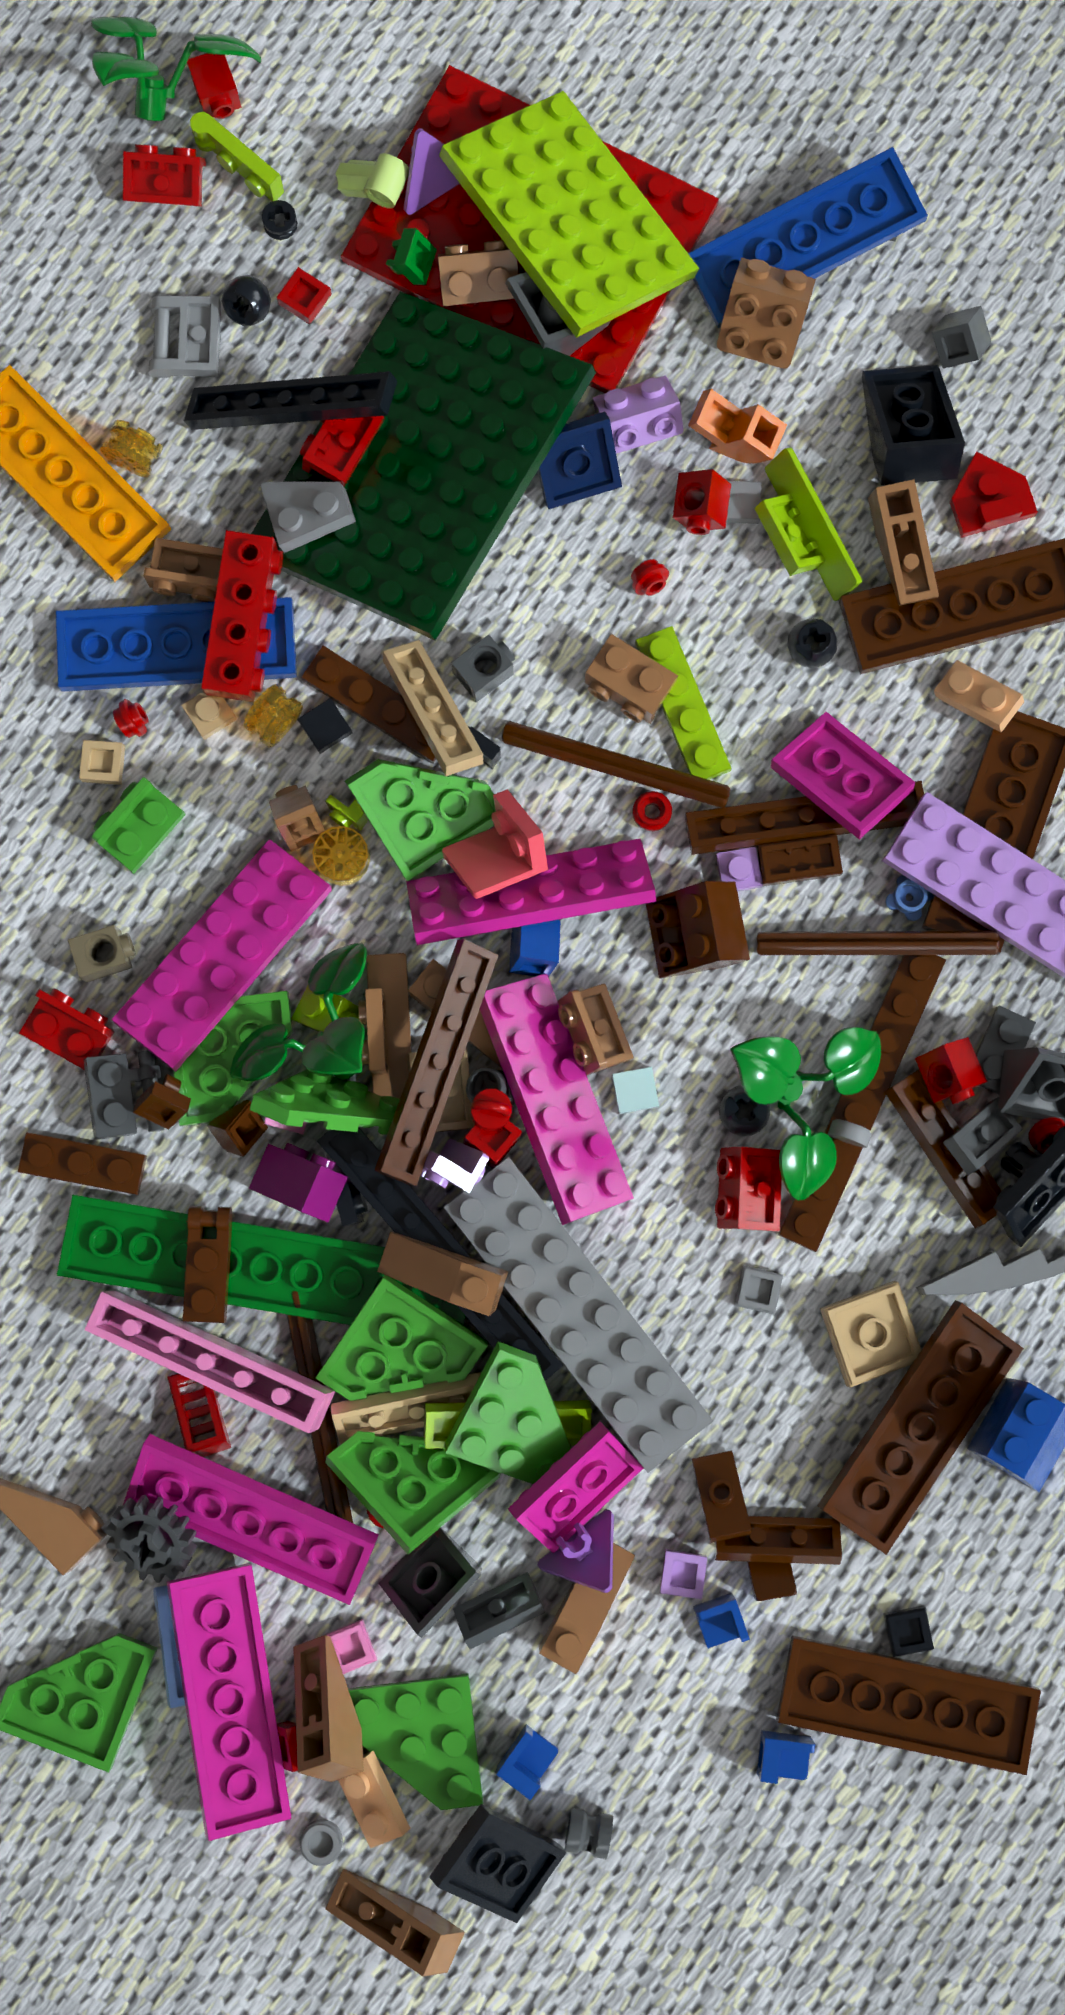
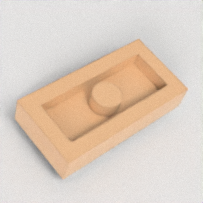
M956 660L934 689L937 698L1000 733L1024 703L1023 694Z
M374 1750L363 1755V1772L338 1780L370 1849L402 1837L411 1829Z

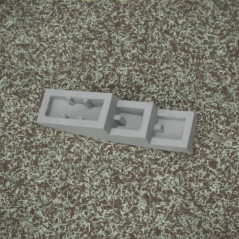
M1031 1249L1004 1263L1001 1262L997 1252H987L916 1287L919 1295H961L1018 1287L1065 1272V1251L1046 1260L1041 1249Z

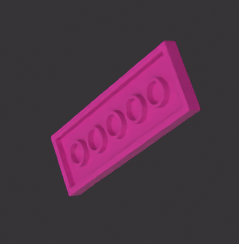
M641 838L546 855L548 870L478 899L471 895L455 872L406 881L416 944L422 945L656 902L655 887Z
M269 839L117 1012L112 1021L176 1072L332 891L331 886Z
M547 974L486 990L480 1011L561 1224L565 1225L634 1199L584 1068L577 1063L574 1057V1042L569 1029L565 1028L561 1023L558 1012L559 1003Z
M151 1434L143 1443L123 1503L124 1505L129 1498H132L137 1503L142 1495H146L150 1503L154 1504L157 1498L161 1497L163 1498L164 1507L169 1509L170 1506L175 1504L178 1506L175 1513L178 1517L188 1516L190 1518L185 1528L196 1530V1538L348 1605L351 1604L379 1534Z
M247 1563L167 1581L205 1837L208 1841L291 1819L252 1565Z

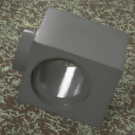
M488 634L451 662L452 672L477 703L514 675L512 661L515 658L503 641L496 643ZM482 660H490L496 664L495 670L488 674L478 672L475 666Z

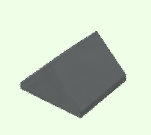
M527 272L507 278L505 282L543 349L547 347L570 356L611 322L609 321L576 338Z
M1038 1047L1005 1050L998 1100L999 1111L1037 1120L1056 1117L1065 1121V1053Z
M440 1527L410 1554H406L378 1584L414 1632L422 1638L481 1576L482 1567Z

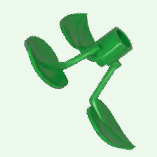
M97 17L91 20V26L102 34L115 37H131L134 40L137 59L123 53L96 52L92 57V65L103 86L119 79L137 78L135 115L141 119L150 121L165 120L167 98H174L176 85L193 51L253 58L261 64L260 55L240 39L222 34L194 35V41L187 43L167 86L164 84V77L158 75V66L144 60L142 37H156L157 29L152 23L135 17Z
M363 943L350 944L328 953L311 970L308 979L309 989L315 995L324 994L323 1000L332 1020L324 1032L320 1031L317 1034L318 1037L311 1040L305 1046L294 1039H287L288 1029L283 1024H269L257 1029L243 1041L236 1051L230 1069L233 1079L258 1081L269 1077L284 1063L287 1057V1048H294L302 1052V1064L311 1072L334 1075L339 1080L348 1079L356 1073L362 1072V1049L365 1039L364 1026L355 1017L339 1018L332 999L334 994L344 995L350 992L360 980L367 958V949Z
M847 1027L836 1032L829 1039L824 1051V1064L829 1072L823 1074L797 1071L801 1063L799 1050L793 1042L783 1037L765 1036L753 1038L730 1049L746 1095L752 1101L763 1105L778 1101V1108L784 1110L802 1130V1135L792 1134L784 1140L779 1154V1168L783 1183L788 1193L795 1200H805L829 1179L836 1165L837 1151L832 1138L828 1134L823 1132L811 1134L809 1125L792 1109L790 1103L796 1101L801 1096L803 1081H830L833 1079L835 1090L842 1095H853L866 1088L873 1080L881 1059V1042L876 1031L860 1027Z

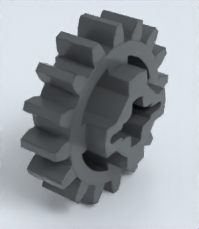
M142 1495L137 1503L132 1498L127 1499L122 1507L119 1506L110 1518V1524L105 1529V1533L111 1536L106 1546L110 1549H117L113 1560L115 1562L124 1560L127 1563L125 1572L130 1573L136 1569L139 1571L140 1580L144 1581L147 1575L151 1574L156 1583H160L165 1575L173 1580L179 1571H185L192 1560L193 1553L197 1549V1544L192 1542L196 1535V1530L185 1528L190 1518L188 1516L178 1517L175 1514L178 1508L177 1505L174 1504L168 1509L163 1506V1498L158 1497L153 1504L150 1503L146 1495Z

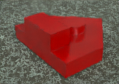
M977 451L949 502L961 538L1032 518L1038 513L1026 476Z

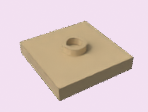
M897 1281L889 1282L820 1308L847 1387L851 1388L909 1366L921 1352L915 1329L899 1282Z

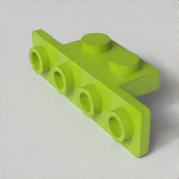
M785 448L765 467V472L778 496L762 500L754 509L789 576L817 569L832 599L838 601L841 596L848 595L860 585L862 578L793 448Z

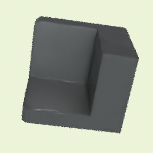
M981 306L945 315L932 331L943 369L979 360L991 344L990 334Z

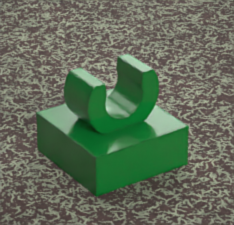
M404 228L401 239L395 240L392 243V247L396 250L394 260H387L386 265L398 275L403 274L413 285H426L437 249L417 228Z

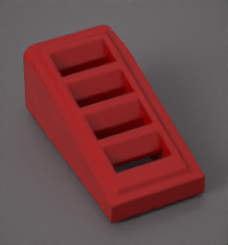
M179 1373L168 1376L185 1449L201 1457L230 1449L229 1436L215 1390L203 1385V1389L182 1395L181 1387L196 1382L180 1384L192 1379ZM207 1398L208 1404L186 1411L185 1404ZM211 1414L212 1421L191 1427V1420ZM212 1431L216 1433V1436L196 1442L194 1438Z

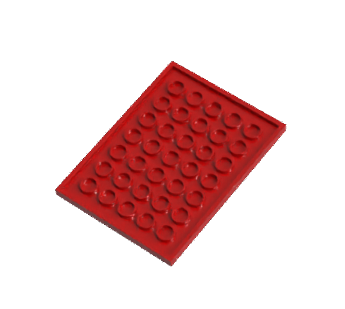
M449 65L397 158L407 164L408 167L410 166L411 147L413 146L415 132L418 129H423L446 144L530 105ZM602 141L687 253L692 252L717 208L719 198ZM407 181L394 208H385L374 202L370 203L341 254L342 262L408 295L540 344L515 299L443 306L438 254L445 253V246L468 244V250L473 251L484 249L483 242L502 240L461 184L453 187L411 215L404 211ZM404 228H417L437 249L426 285H413L403 274L398 275L386 265L387 260H394L396 250L392 247V243L395 240L401 239ZM517 260L518 274L526 272ZM671 290L611 320L606 328L570 355L592 364L596 374L589 386L603 393L618 388Z

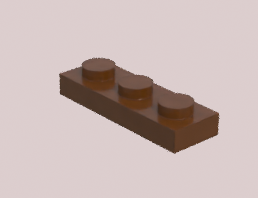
M26 1132L18 1172L139 1195L147 1155Z
M748 1516L751 1526L750 1535L715 1542V1560L840 1565L842 1560L840 1522L830 1518Z

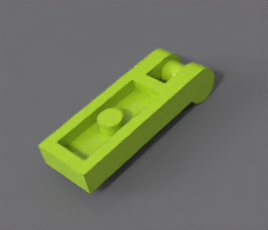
M198 112L192 116L190 126L198 149L204 152L213 151L216 153V158L220 165L231 174L237 171L243 176L246 186L257 197L261 198L265 195L271 201L279 199L284 193L281 176L277 171L206 112Z

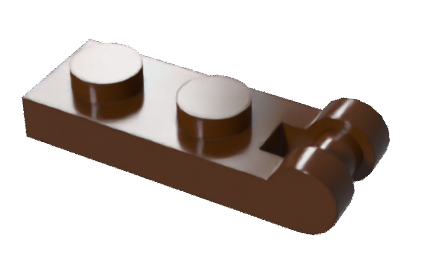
M190 1205L187 1221L188 1241L183 1321L226 1323L232 1207H218V1210L215 1211L204 1210L203 1206ZM203 1227H217V1239H203Z

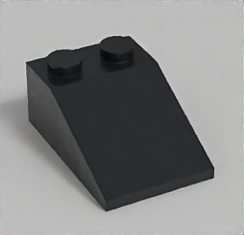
M939 365L863 371L862 383L872 457L881 486L915 479V483L958 479L965 441Z

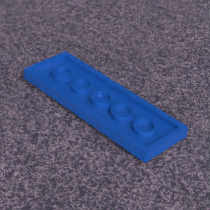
M891 147L688 253L699 267L693 280L717 328H720L741 257L749 260H763L769 266L787 271L797 270L803 272L807 277L815 279L925 222L928 214L894 148Z
M292 597L277 598L274 614H268L266 629L271 630V640L268 653L261 654L259 668L265 669L264 680L297 678ZM215 602L56 611L58 688L65 692L202 683Z

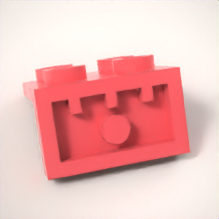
M508 789L493 795L496 812L492 813V821L495 827L442 849L445 860L476 899L548 870L543 832Z

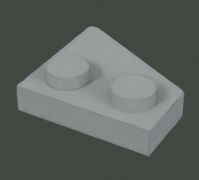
M263 482L260 484L278 546L284 553L356 522L346 489L341 482Z

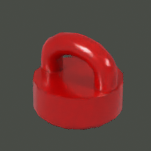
M485 1089L479 1092L471 1104L473 1122L480 1129L486 1131H497L503 1128L509 1122L512 1114V1104L509 1097L503 1091L497 1089Z

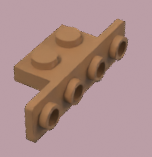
M404 953L368 955L366 958L368 989H365L366 1000H359L358 1002L359 1020L362 1024H367L368 1040H364L362 1065H369V1071L372 1074L373 1093L379 1096H392L400 1099L409 1075L407 1054L412 1052L407 956Z

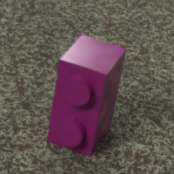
M268 1143L248 1189L329 1223L348 1177L333 1171L336 1163L313 1153L309 1161L306 1159L309 1152L302 1148L286 1143L283 1150Z

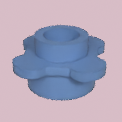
M901 875L896 881L897 887L894 892L886 897V906L890 910L897 909L904 913L907 920L916 921L921 918V909L926 902L932 899L933 894L906 876ZM907 894L912 895V901L906 900Z

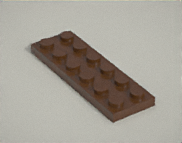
M1065 538L934 572L939 593L938 598L899 606L891 583L844 595L839 600L860 675L1065 621Z
M1019 711L1016 712L1001 733L992 728L962 811L964 816L1031 859L1035 855L1065 768V728ZM934 894L922 928L928 931H990ZM999 937V950L996 955L1001 953L1005 941L1001 937Z
M955 1300L817 1506L887 1555L1024 1348L962 1302Z
M792 1635L776 1720L781 1724L1027 1775L1041 1690L1030 1685Z

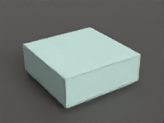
M652 1067L612 1074L619 1114L659 1107Z

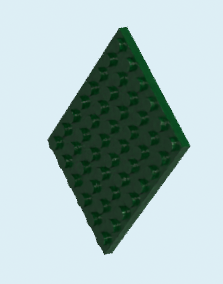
M400 291L349 373L351 375L390 371L397 380L388 415L384 416L382 425L344 486L356 522L286 553L283 552L281 571L436 641L596 372L592 364L547 347L543 349L540 344ZM319 422L318 426L314 430L313 434L315 436L322 427V422ZM302 455L298 456L283 481L334 482L314 469L310 473L302 469L304 456ZM266 508L251 534L274 537L278 546L269 512Z

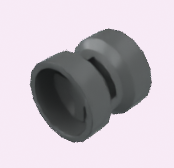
M483 1067L475 1070L468 1078L466 1093L471 1103L479 1092L485 1089H497L503 1091L509 1097L512 1107L516 1105L503 1070Z
M572 1807L564 1852L578 1854L580 1851L591 1852L593 1857L606 1860L612 1836L613 1815L600 1813L597 1816L587 1815L584 1809Z

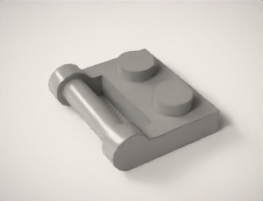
M217 296L153 297L151 312L155 314L153 359L149 361V375L158 378H170L171 376L219 377L220 298ZM173 314H180L178 358H169L170 316Z

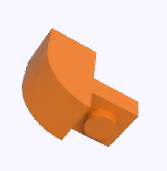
M708 389L702 392L688 426L712 442L709 447L712 451L743 463L754 464L773 460L787 424L759 404L740 409L713 389Z

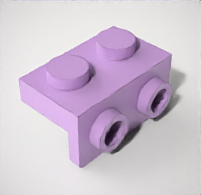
M666 375L658 378H649L644 382L622 389H613L605 394L592 397L596 414L605 411L610 419L616 454L682 434L684 431L680 401Z
M448 1139L440 1154L429 1150L420 1177L430 1180L445 1189L448 1183L470 1193L473 1186L482 1179L489 1156L453 1139Z

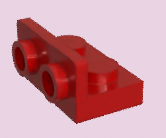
M135 144V152L123 151V201L202 207V168L206 167V159L196 157V149L173 147V155L158 154V146Z
M384 416L320 420L323 425L316 436L310 433L300 450V455L304 456L302 469L308 473L314 469L332 481L341 482L345 486L382 425Z
M55 988L51 990L50 994L38 989L35 996L39 1000L19 1034L85 1070L83 1060L87 1057L101 1056L115 1031L105 1026L109 1019L89 1007L84 1014L72 1008L71 1005L74 999Z
M743 1146L720 1149V1157L717 1162V1174L719 1176L718 1198L715 1203V1214L719 1229L780 1231L782 1177L779 1168L780 1150Z

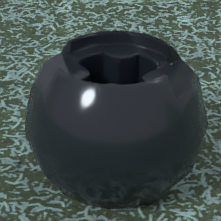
M243 275L227 283L221 302L224 312L234 323L242 326H253L263 321L267 316L271 298L267 287L259 279L250 275Z
M809 618L799 622L792 628L788 636L787 646L791 657L801 666L817 668L825 665L833 658L837 651L838 641L833 627L821 619ZM808 636H814L815 642H821L817 650H811L810 644H805Z
M736 1086L728 1090L722 1097L719 1105V1117L724 1127L731 1133L741 1137L752 1136L760 1132L767 1125L770 1117V1104L763 1105L752 1101L746 1095L742 1086ZM740 1101L743 1105L750 1102L753 1105L754 1109L750 1112L753 1117L751 1121L746 1117L740 1120L736 1117L735 1113L739 1109L736 1102Z

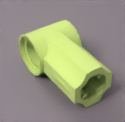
M385 153L380 154L377 161L350 160L348 163H340L335 174L338 180L337 189L347 197L369 198L372 202L382 207L394 208L407 181L409 167L397 157Z

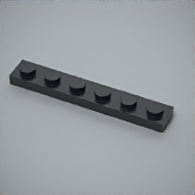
M390 371L199 387L193 389L183 421L191 430L387 416L397 380Z

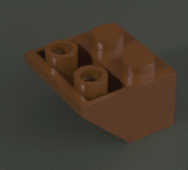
M704 881L656 897V902L646 903L659 978L719 969L750 960L736 882Z

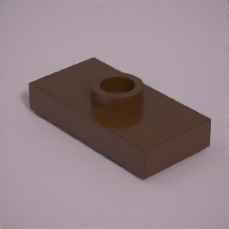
M837 834L757 846L763 886L836 877L843 874Z
M727 1451L693 1458L692 1464L710 1543L750 1535L751 1526L733 1452Z

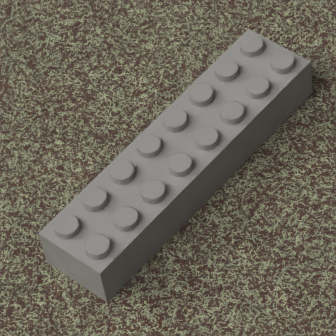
M509 1157L483 1176L473 1186L470 1193L464 1191L444 1207L484 1261L489 1265L508 1271L504 1287L647 1473L713 1422L699 1401Z

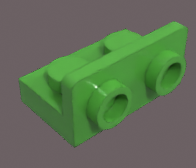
M145 777L138 783L132 782L123 791L120 797L122 802L112 813L108 811L99 818L94 826L95 832L92 835V838L133 874L186 815L183 810L157 790Z

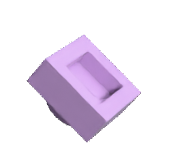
M756 847L716 853L720 881L736 882L737 892L763 886Z
M665 1549L660 1593L702 1599L707 1556Z

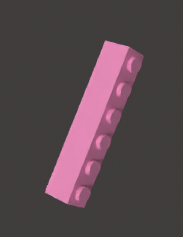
M102 1291L85 1327L87 1332L307 1433L320 1428L335 1394V1391L118 1291Z

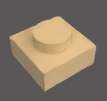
M204 691L181 705L204 740L237 720L224 698L208 696Z
M83 740L79 779L86 783L122 785L125 745L120 742Z

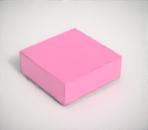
M363 1619L325 1634L331 1637L343 1674L378 1659Z

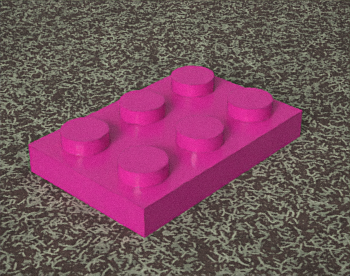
M827 712L821 715L771 760V768L859 840L912 793L915 786V781Z
M599 1422L592 1430L585 1433L580 1441L560 1460L554 1462L538 1481L522 1492L508 1510L522 1526L554 1554L559 1549L556 1538L561 1536L564 1541L569 1540L577 1532L574 1528L576 1523L584 1525L644 1467Z

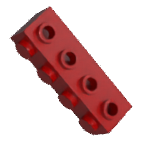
M226 530L201 689L208 696L254 702L255 693L262 692L265 669L259 668L261 654L268 653L271 640V630L266 629L268 614H274L277 601V590H272L274 574L280 575L283 563V551L278 550L274 537Z

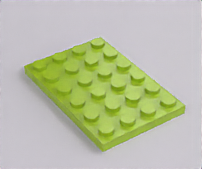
M564 91L442 145L439 157L576 338L695 278L699 270L697 264Z

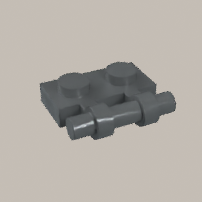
M150 1051L138 1052L140 1068L128 1069L126 1053L87 1057L83 1060L94 1140L130 1136L137 1133L135 1119L143 1117L133 1113L135 1105H133L130 1083L142 1082L144 1093L155 1081L158 1082L157 1079L161 1078L160 1066L155 1065L154 1055ZM147 1120L148 1132L164 1130V1127Z

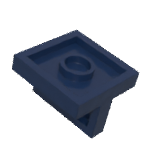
M605 411L566 423L539 467L537 473L548 510L622 487L610 419Z

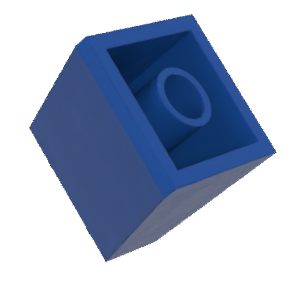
M1007 1378L967 1449L1035 1491L1040 1492L1065 1448V1404L1029 1382Z

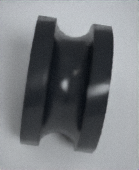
M282 200L272 201L262 211L264 229L271 238L276 240L288 239L297 230L298 222L295 209L288 202ZM276 214H284V218L289 221H284V226L276 227L275 222L272 221L276 220Z

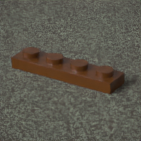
M323 645L302 675V681L434 764L436 758L402 695Z
M918 1069L886 1090L885 1094L974 1228H978L994 1218L997 1214L993 1206L996 1204L997 1197L1002 1190L985 1165L967 1175L943 1142L960 1127L942 1101L933 1103L920 1070Z

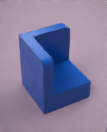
M559 919L512 928L509 973L534 977L547 974L548 977L559 963L561 925Z
M732 1593L693 1606L708 1649L740 1638L741 1642L750 1640L737 1601Z
M526 1724L498 1763L496 1775L531 1800L540 1788V1778L558 1754V1748Z
M761 1730L757 1775L760 1782L778 1784V1777L806 1780L810 1753H815V1742L810 1736Z

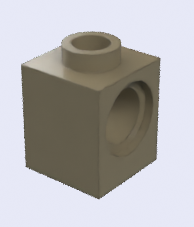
M115 925L68 939L79 978L86 983L133 968L130 957L135 956L136 953L131 937L128 933L122 934L121 930ZM103 944H112V957L106 962H97L96 952L98 948Z

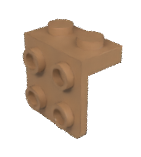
M741 257L717 340L718 349L775 367L788 368L794 355L816 279L807 277L803 272L797 270L787 271L769 266L763 260H749Z

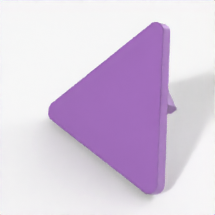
M423 129L416 130L413 146L411 147L412 155L404 201V211L409 215L460 184L439 157L444 143Z
M604 1510L585 1526L576 1523L574 1528L577 1532L569 1540L564 1541L561 1536L556 1538L559 1549L554 1554L550 1551L538 1561L537 1565L540 1570L603 1593L610 1592L613 1578L614 1515L610 1510Z

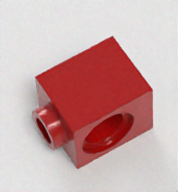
M205 53L188 59L187 65L203 112L217 119H223L232 115L234 110L242 108L225 55Z
M713 469L678 473L672 518L686 527L689 533L695 535H706L710 533V530L726 529L731 483Z
M969 1037L941 1045L915 1058L933 1103L950 1098L952 1105L975 1096L973 1088L988 1082Z
M510 1121L497 1131H486L480 1129L475 1124L465 1136L463 1144L488 1155L489 1160L486 1164L494 1169L516 1144L523 1131Z

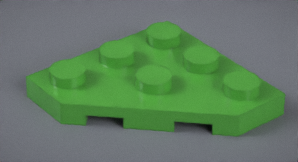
M377 759L344 781L407 881L443 859L442 849L444 847L484 832L494 826L492 821V813L496 812L493 798L494 793L483 780L454 774L445 776L444 772Z
M288 991L241 996L176 1072L174 1071V1078L181 1081L179 1093L191 1098L188 1112L179 1119V1126L207 1124L236 1105L254 1082L238 1078L233 1079L231 1077L230 1069L236 1051L251 1033L269 1024H283L288 1029L287 1039L291 1036L293 1026Z
M306 1069L254 1094L250 1110L286 1126L302 1127L303 1122L316 1123L324 1121L323 1126L329 1130L357 1132L358 1127L372 1128L378 1126V1132L382 1135H387L400 1099L392 1096H379L368 1091V1087L360 1082L343 1081L333 1075L315 1073Z
M384 1275L318 1372L316 1379L349 1401L367 1398V1395L388 1391L395 1393L423 1388L426 1384L448 1381V1383L465 1380L485 1351L488 1341L391 1277Z
M499 1341L497 1342L444 1443L445 1453L534 1484L549 1470L554 1462L560 1460L572 1448L542 1375L536 1355Z
M362 1431L356 1432L327 1455L325 1461L330 1469L407 1554L416 1549L498 1480L501 1475L500 1472L445 1453V1448L425 1449L424 1437L399 1435V1438L375 1436L373 1432Z
M118 1633L7 1686L0 1704V1731L109 1773L114 1765L158 1647Z
M469 1674L348 1688L362 1728V1746L369 1752L374 1750L380 1761L440 1810L483 1805Z

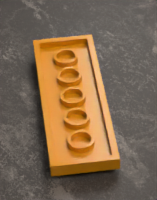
M11 365L7 366L0 373V467L116 582L154 547L156 538L162 539L172 530L170 525Z

